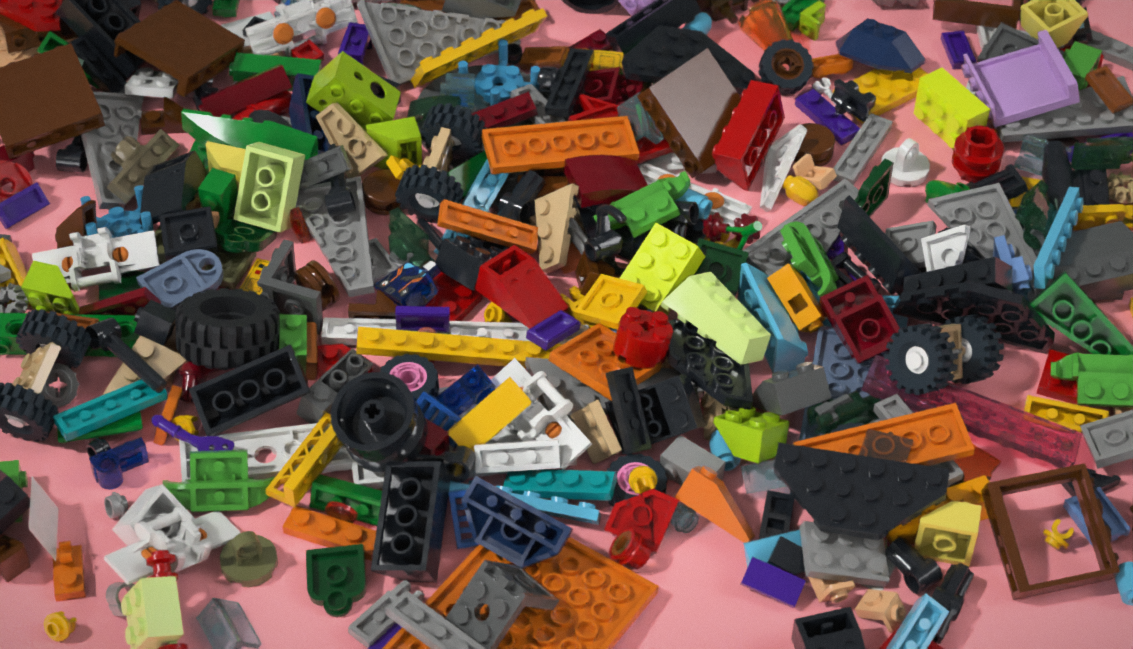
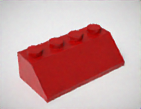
M751 80L747 89H744L742 92L740 103L733 109L728 126L726 125L723 128L719 143L715 144L712 157L715 159L717 170L745 191H749L785 119L778 85Z

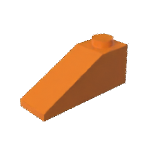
M704 465L693 468L675 498L743 543L753 541L755 538L754 532L723 481L716 477L718 474L713 469Z

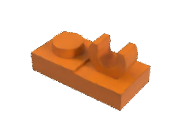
M71 541L59 542L56 561L53 559L54 596L56 602L86 597L82 545L72 546Z

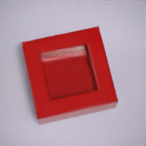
M309 39L292 49L291 57L323 61L324 53Z

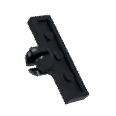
M571 48L561 68L556 66H543L540 68L537 83L542 88H538V91L543 95H550L545 106L546 115L569 117L594 61V50Z

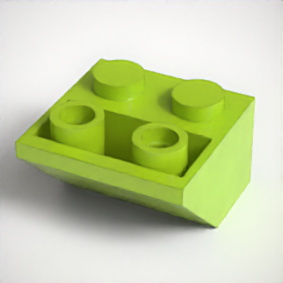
M415 117L366 125V133L388 154L374 167L390 169L386 162L391 155L401 159L403 157L407 158L417 165L422 164L421 134Z
M33 260L21 286L32 309H36L38 312L42 309L46 310V312L79 314L80 308L59 267Z
M751 406L750 410L744 408L728 410L724 414L714 417L713 423L735 457L759 464L776 457L778 444H786L790 421L781 419L779 414L756 412V408Z

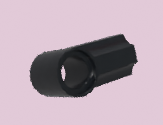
M905 537L895 539L886 548V556L903 573L904 581L913 593L920 594L942 580L943 575L939 565L931 558L924 559Z

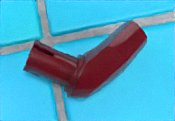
M191 361L182 364L179 374L183 377L180 400L189 402V399H191V403H194L189 389L199 385V379H202V377L220 369H208L203 365L197 366Z

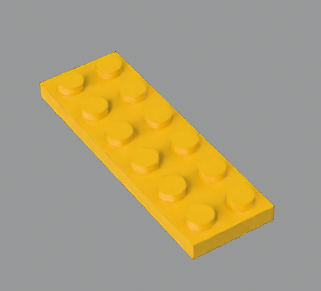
M543 8L537 11L534 9L528 10L522 14V18L516 21L514 18L505 21L501 28L495 30L492 27L481 34L482 36L477 39L470 37L464 40L460 47L454 49L451 46L440 53L441 55L434 59L432 56L423 59L420 62V66L415 69V74L411 79L413 86L417 88L458 68L460 61H466L469 64L498 50V42L501 39H505L508 41V44H511L535 33L547 18L546 12Z

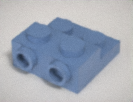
M1005 235L994 237L993 257H997L1012 266V292L1023 295L1029 302L1030 280H1033L1030 265L1024 264L1022 256L1015 257L1012 244H1007Z

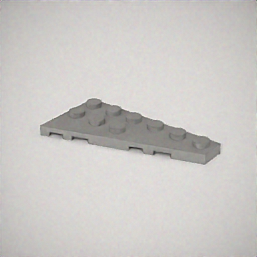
M1124 75L1117 77L1118 81L1133 98ZM1088 87L1079 90V103L998 126L996 129L1002 143L1133 132V104L1112 114L1094 89Z
M93 91L101 109L105 126L81 134L98 206L99 209H111L114 207H122L124 209L126 203L107 188L110 182L123 169L122 166L112 160L111 153L113 151L116 153L115 148L120 141L124 140V137L132 136L137 140L144 96Z

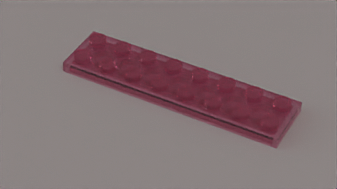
M875 355L861 391L868 393L872 397L887 399L898 394L909 409L916 412L956 403L967 431L976 437L986 438L999 443L1002 447L1012 448L1025 453L1028 457L1038 458L1051 463L1057 468L1073 466L1075 464L1083 433L947 382L948 386L935 392L922 395L904 393L905 389L900 390L896 387L898 381H891L889 378L892 375V371H886L885 365H889V359Z

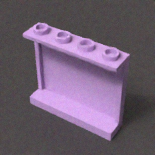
M1047 29L1037 32L1038 45L972 64L967 53L963 54L965 64L961 65L965 79L968 78L971 91L975 92L976 97L990 108L988 119L991 120L994 128L1080 102L1078 83Z

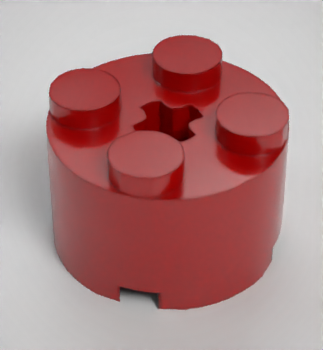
M636 307L627 308L620 318L613 344L615 355L618 358L619 355H622L626 358L625 363L637 368L651 369L656 367V363L661 362L663 364L673 335V328L668 321V315L661 311L650 312Z

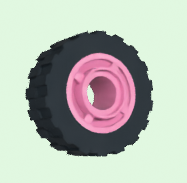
M416 354L398 355L392 360H388L380 368V372H385L401 379L408 386L416 401L423 392H427L435 398L439 395L437 369L425 357H420Z
M630 453L626 456H620L616 461H613L607 471H615L618 480L612 501H608L609 505L614 507L615 503L639 495L629 485V475L638 466L652 468L657 475V485L654 489L666 494L668 480L666 471L661 467V463L655 461L651 456H644L640 453Z

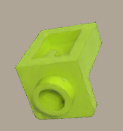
M819 0L800 13L798 30L813 41L818 39L820 26L825 20L826 4Z

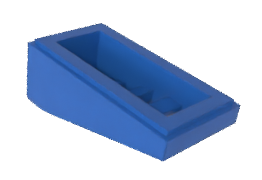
M423 392L416 401L425 418L429 421L437 410H440L432 421L439 427L445 418L449 416L442 427L445 431H448L455 422L462 419L427 392ZM449 437V445L455 448L457 443Z
M468 488L450 490L448 492L457 549L479 545L474 542L473 537L462 539L461 536L463 533L471 532L469 526L460 527V522L467 521L466 515L459 516L458 511L465 509H463L462 503L457 504V499L463 498Z

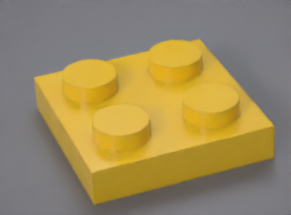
M601 274L574 313L577 319L595 324L600 323L605 327L617 330L620 318L626 312V309L629 307L637 308L647 294L645 285Z

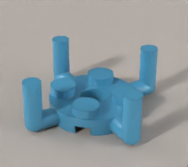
M501 39L498 42V65H483L476 78L468 77V63L466 61L458 63L459 85L475 88L478 96L479 94L483 96L484 101L492 106L510 99L511 91L532 84L538 90L540 85L537 83L540 67H531L530 82H523L520 69L514 65L507 66L508 41ZM501 83V84H503V85H502V86H497V85H495V84Z
M139 185L134 188L137 209L128 211L122 207L111 208L108 211L109 214L100 218L96 217L97 228L94 222L85 225L87 236L98 234V228L102 227L109 229L112 238L153 231L151 213L146 211L140 214L143 186ZM83 196V197H81V198H80L81 205H83V204H85L86 202L90 201V200H91L90 197H89V196Z

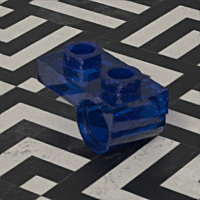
M477 364L435 398L460 416L473 404L476 403L478 405L495 390L496 386Z
M142 437L110 450L100 452L90 457L89 462L96 483H99L103 489L112 490L118 488L123 483V472L149 462L146 444Z

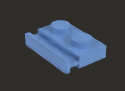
M1100 487L1096 488L1094 492L1096 498H1099L1102 503L1103 521L1110 528L1112 541L1117 540L1122 535L1128 536L1131 528ZM1077 495L1065 499L1064 509L1092 545Z

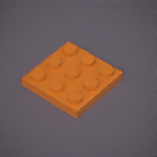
M600 323L551 351L548 360L611 401L605 373L633 367L625 363L626 358L622 355H619V358L615 355L613 344L616 333ZM661 362L656 363V367L651 369L633 367L637 385L659 372L662 366Z

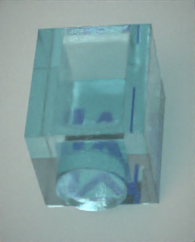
M446 73L445 83L440 85V97H445V105L446 103H451L452 107L460 105L462 106L461 108H474L475 74Z

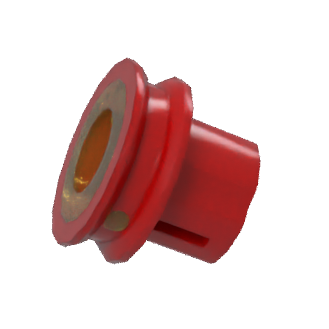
M629 527L622 530L613 540L609 549V557L616 560L620 565L628 563L634 569H639L649 560L651 548L642 543L643 537L640 533H635V530Z

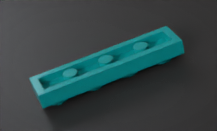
M141 379L54 415V423L65 440L69 441L167 400V391L164 388L161 393H157Z
M552 469L508 471L503 486L512 488V493L523 495L524 491L540 494V498L551 499L552 496L565 499L612 501L618 478L615 471Z

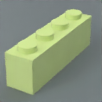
M712 272L689 276L662 301L661 306L667 311L673 309L678 313L677 318L685 324L688 322L692 323L698 328V334L704 338L707 337L717 342L716 347L740 365L763 360L771 334Z

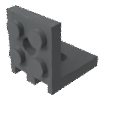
M284 239L279 248H275L268 266L263 267L257 285L262 287L261 294L267 296L268 299H271L276 304L280 314L307 315V322H316L317 334L320 335L323 326L321 292L294 284V272L296 271L294 242Z
M484 560L445 619L484 648L497 649L525 606L554 610L560 600L521 567ZM487 604L490 614L483 621L480 616V610L483 605Z

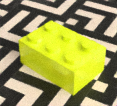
M943 67L920 77L913 114L927 125L933 133L946 142L950 148L954 150L956 138L961 133L966 132L968 127L987 126L990 108Z
M655 223L619 279L645 285L647 294L637 307L646 311L649 309L652 312L661 311L668 315L671 310L667 311L661 306L662 301L689 276L695 274L706 256L699 246Z

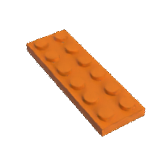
M628 116L482 129L481 134L491 174L565 167V159L578 156L615 155L638 160L640 154Z
M956 403L793 442V445L925 466L974 455L975 451Z

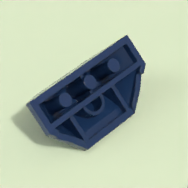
M867 18L835 41L839 55L876 69L889 71L904 70L905 73H913L925 64V57L906 31L880 23L875 19Z
M297 73L289 106L291 126L294 129L318 137L319 155L328 151L331 145L316 118L320 112L306 103L314 76Z
M476 475L461 500L474 542L522 569L559 555L573 528Z

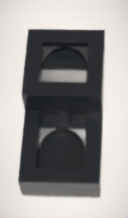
M767 490L759 539L789 532L795 500L791 494Z

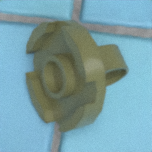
M245 531L235 536L222 548L219 557L221 572L226 580L230 583L232 581L242 583V587L246 588L259 586L267 582L272 577V572L278 566L276 547L269 539L256 535L253 531Z

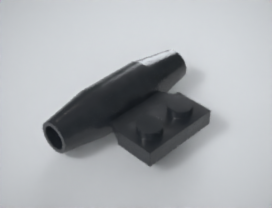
M1050 141L1045 144L1042 164L1044 201L1049 203L1054 217H1056L1069 187H1079V196L1084 200L1083 206L1110 205L1106 169L1082 167L1072 171L1064 143L1061 141Z

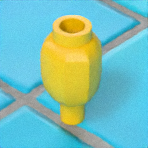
M789 175L782 185L786 196L802 206H807L818 198L816 187L802 176L793 177Z

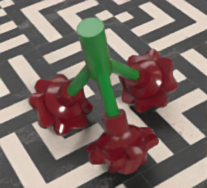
M717 212L714 215L711 214L703 223V233L711 242H719L722 234L732 232V234L736 235V241L740 242L737 247L739 250H743L745 243L751 244L753 239H759V232L763 227L762 223L758 221L757 216H749L746 213L741 215V219H734V227L724 224L723 218Z

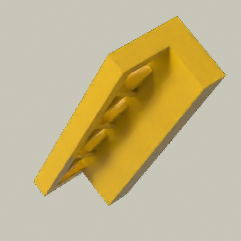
M326 412L265 489L266 495L294 508L298 505L311 488L312 482L324 471L343 446L336 436L332 424L323 433V429L327 424H331V414ZM311 445H315V446L312 448V450H311L310 452H308L309 447H310ZM300 464L298 468L293 472V468L295 467V465ZM281 484H284V492L277 490Z

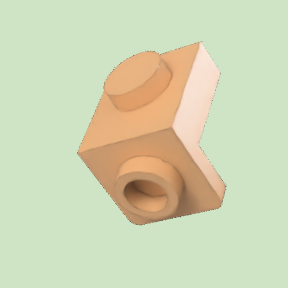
M805 154L793 165L795 175L802 176L811 182L817 190L825 189L837 177L834 168L815 166L811 154Z
M809 577L819 603L832 601V603L842 602L848 598V593L855 587L853 580L841 582Z
M868 589L855 608L859 618L883 620L888 632H894L907 614L898 593L892 591Z

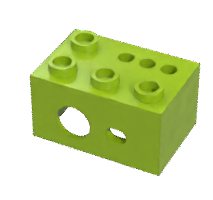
M342 51L314 76L306 103L319 112H322L333 103H338L366 132V125L394 119L401 92ZM371 83H377L383 88L385 92L384 98H378L373 94L370 87Z

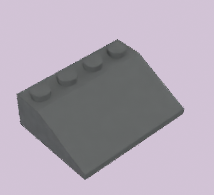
M1122 221L1072 232L1071 238L1067 239L1065 252H1061L1059 265H1055L1054 277L1049 279V283L1066 271L1091 299L1132 290L1133 232ZM1029 241L1036 257H1038L1042 248L1040 241L1038 243Z

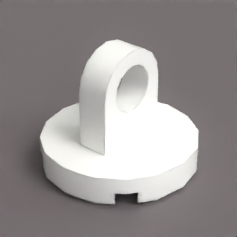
M911 138L906 139L900 147L886 151L881 159V162L885 158L894 162L891 183L897 186L904 187L905 184H911V187L923 183L929 175L930 162L919 151V143Z

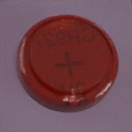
M328 502L325 508L328 516L354 523L358 516L352 507L341 502Z

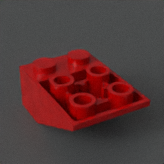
M516 245L511 246L480 265L475 290L529 329L560 310L563 312L568 310L567 304L536 260Z

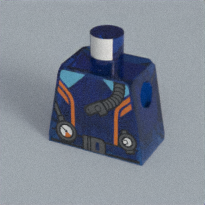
M429 261L422 268L407 262L375 283L374 287L376 290L383 292L398 306H426L437 294L438 289L432 279L440 273V269L433 261Z

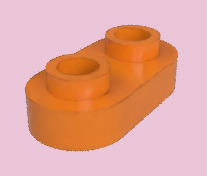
M839 54L812 59V75L815 78H824L835 73L846 74L854 68V60Z

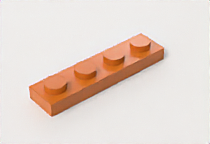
M445 199L440 203L438 227L506 247L516 245L524 252L530 254L537 250L538 227Z
M299 506L292 508L282 526L284 534L328 548L364 544L365 559L372 561L376 530Z

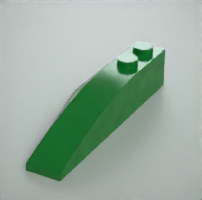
M183 109L181 111L182 129L205 147L207 141L246 149L247 145L262 142L305 154L304 160L318 155L317 136L273 121L264 120L263 123H257L253 121V118L244 117L242 120L232 119L231 115L222 114L221 117H215L211 112Z

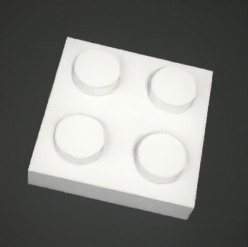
M143 67L136 70L125 84V95L174 98L177 94L179 80L164 71H153L152 68Z

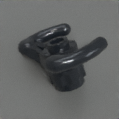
M598 205L596 208V234L584 243V251L591 261L599 262L604 259L607 264L615 269L614 275L621 277L626 268H621L617 265L615 255L620 253L623 241L620 234L610 228L608 214L620 224H624L627 221V217L613 205Z

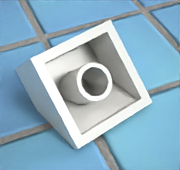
M163 484L144 490L112 528V531L128 546L141 541L135 533L134 527L136 523L141 521L149 522L173 512V509L182 506L184 509L186 508ZM175 523L160 530L170 539L178 535L179 525Z

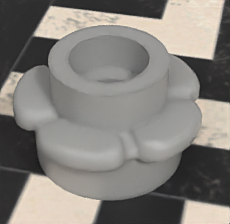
M112 492L110 496L104 498V507L108 517L111 519L116 517L121 519L125 512L128 511V502L124 495Z

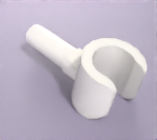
M824 77L820 81L813 83L812 88L819 94L824 92L831 100L833 93L829 88L831 82L828 78Z

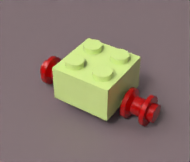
M157 550L151 553V557L146 559V565L153 567L154 575L149 578H141L122 599V613L124 616H127L128 624L125 630V640L131 649H188L187 644L176 642L184 633L177 588L179 577L177 573L171 571V564L176 562V556L169 554L168 550Z

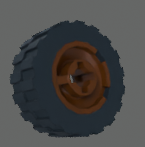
M782 39L778 42H773L771 46L766 48L758 65V73L761 76L762 82L778 85L780 94H795L796 91H800L811 77L813 58L808 53V49L804 48L801 43L790 39ZM783 64H787L789 66L788 71L783 66Z

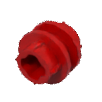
M986 126L968 127L966 132L961 133L956 138L951 159L953 168L959 173L961 180L978 182L999 172L1004 146L994 129Z

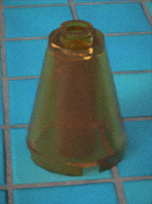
M761 0L748 8L750 13L746 17L742 15L738 22L740 30L764 52L775 41L778 42L782 39L793 40L778 0Z

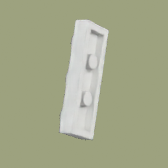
M559 439L474 445L476 474L561 468Z

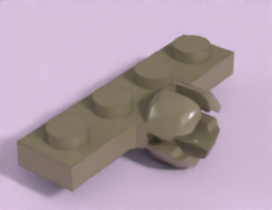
M162 129L146 145H140L132 136H126L116 146V153L114 151L111 153L112 160L122 166L123 169L110 182L107 188L126 204L135 195L134 188L144 185V178L154 165L165 162L180 145Z

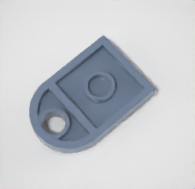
M195 249L186 251L136 278L141 288L146 287L161 301L162 305L176 311L179 304L186 297H192L197 292L203 293L210 289L216 290L223 280V269L221 261L214 253ZM207 264L214 265V267L210 270L201 269L203 266Z

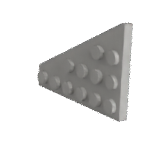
M360 0L357 3L387 78L399 83L400 86L411 82L415 69L420 66V62L429 56H432L434 59L440 56V53L451 46L454 49L460 47L464 40L470 37L477 39L487 29L492 27L495 30L501 28V25L506 21H496L486 17L484 19L474 18L465 14L443 13L437 10L432 12L419 10L417 7L393 6L389 3L365 2V0ZM518 40V41H516V42H514V43H511V44H518V45H520V44H521V40ZM496 50V51H494V52H492V53H490V54H488V55H486V56H484V57H487V56L496 54V53H498V50Z

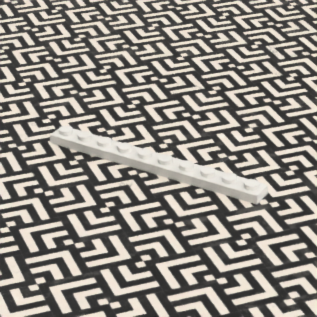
M324 317L321 341L322 344L357 345L358 327L396 330V319ZM450 321V332L417 331L530 341L526 339V333L529 328L522 323ZM581 325L579 331L558 344H564L588 330L589 325Z

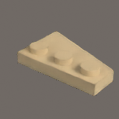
M338 103L329 105L316 116L330 145L335 143L336 146H344L352 166L351 170L345 172L348 178L361 176L388 156Z
M567 185L535 200L539 263L545 273L566 266L571 238L568 227L570 218H574L575 208H572L574 195H578V185Z
M141 335L132 347V350L166 381L170 379V376L182 364L187 362L180 354ZM122 363L102 395L141 380V378Z

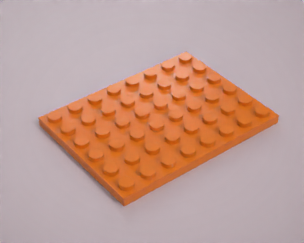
M569 537L559 555L523 569L560 601L554 610L525 606L497 649H612L658 594L659 586ZM478 545L425 604L446 618L484 560L511 565L515 564ZM487 604L483 605L480 610V616L484 621L490 614ZM402 627L382 649L431 648Z

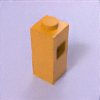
M788 263L767 278L799 331L813 333L823 326L822 322L828 318L801 273L792 264Z

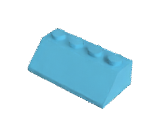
M742 263L737 299L740 303H743V306L771 334L764 355L772 373L781 370L793 371L796 369V365L805 362V357L808 356L807 345L804 341H801L796 324L791 321L788 311L768 281L769 275L748 263Z

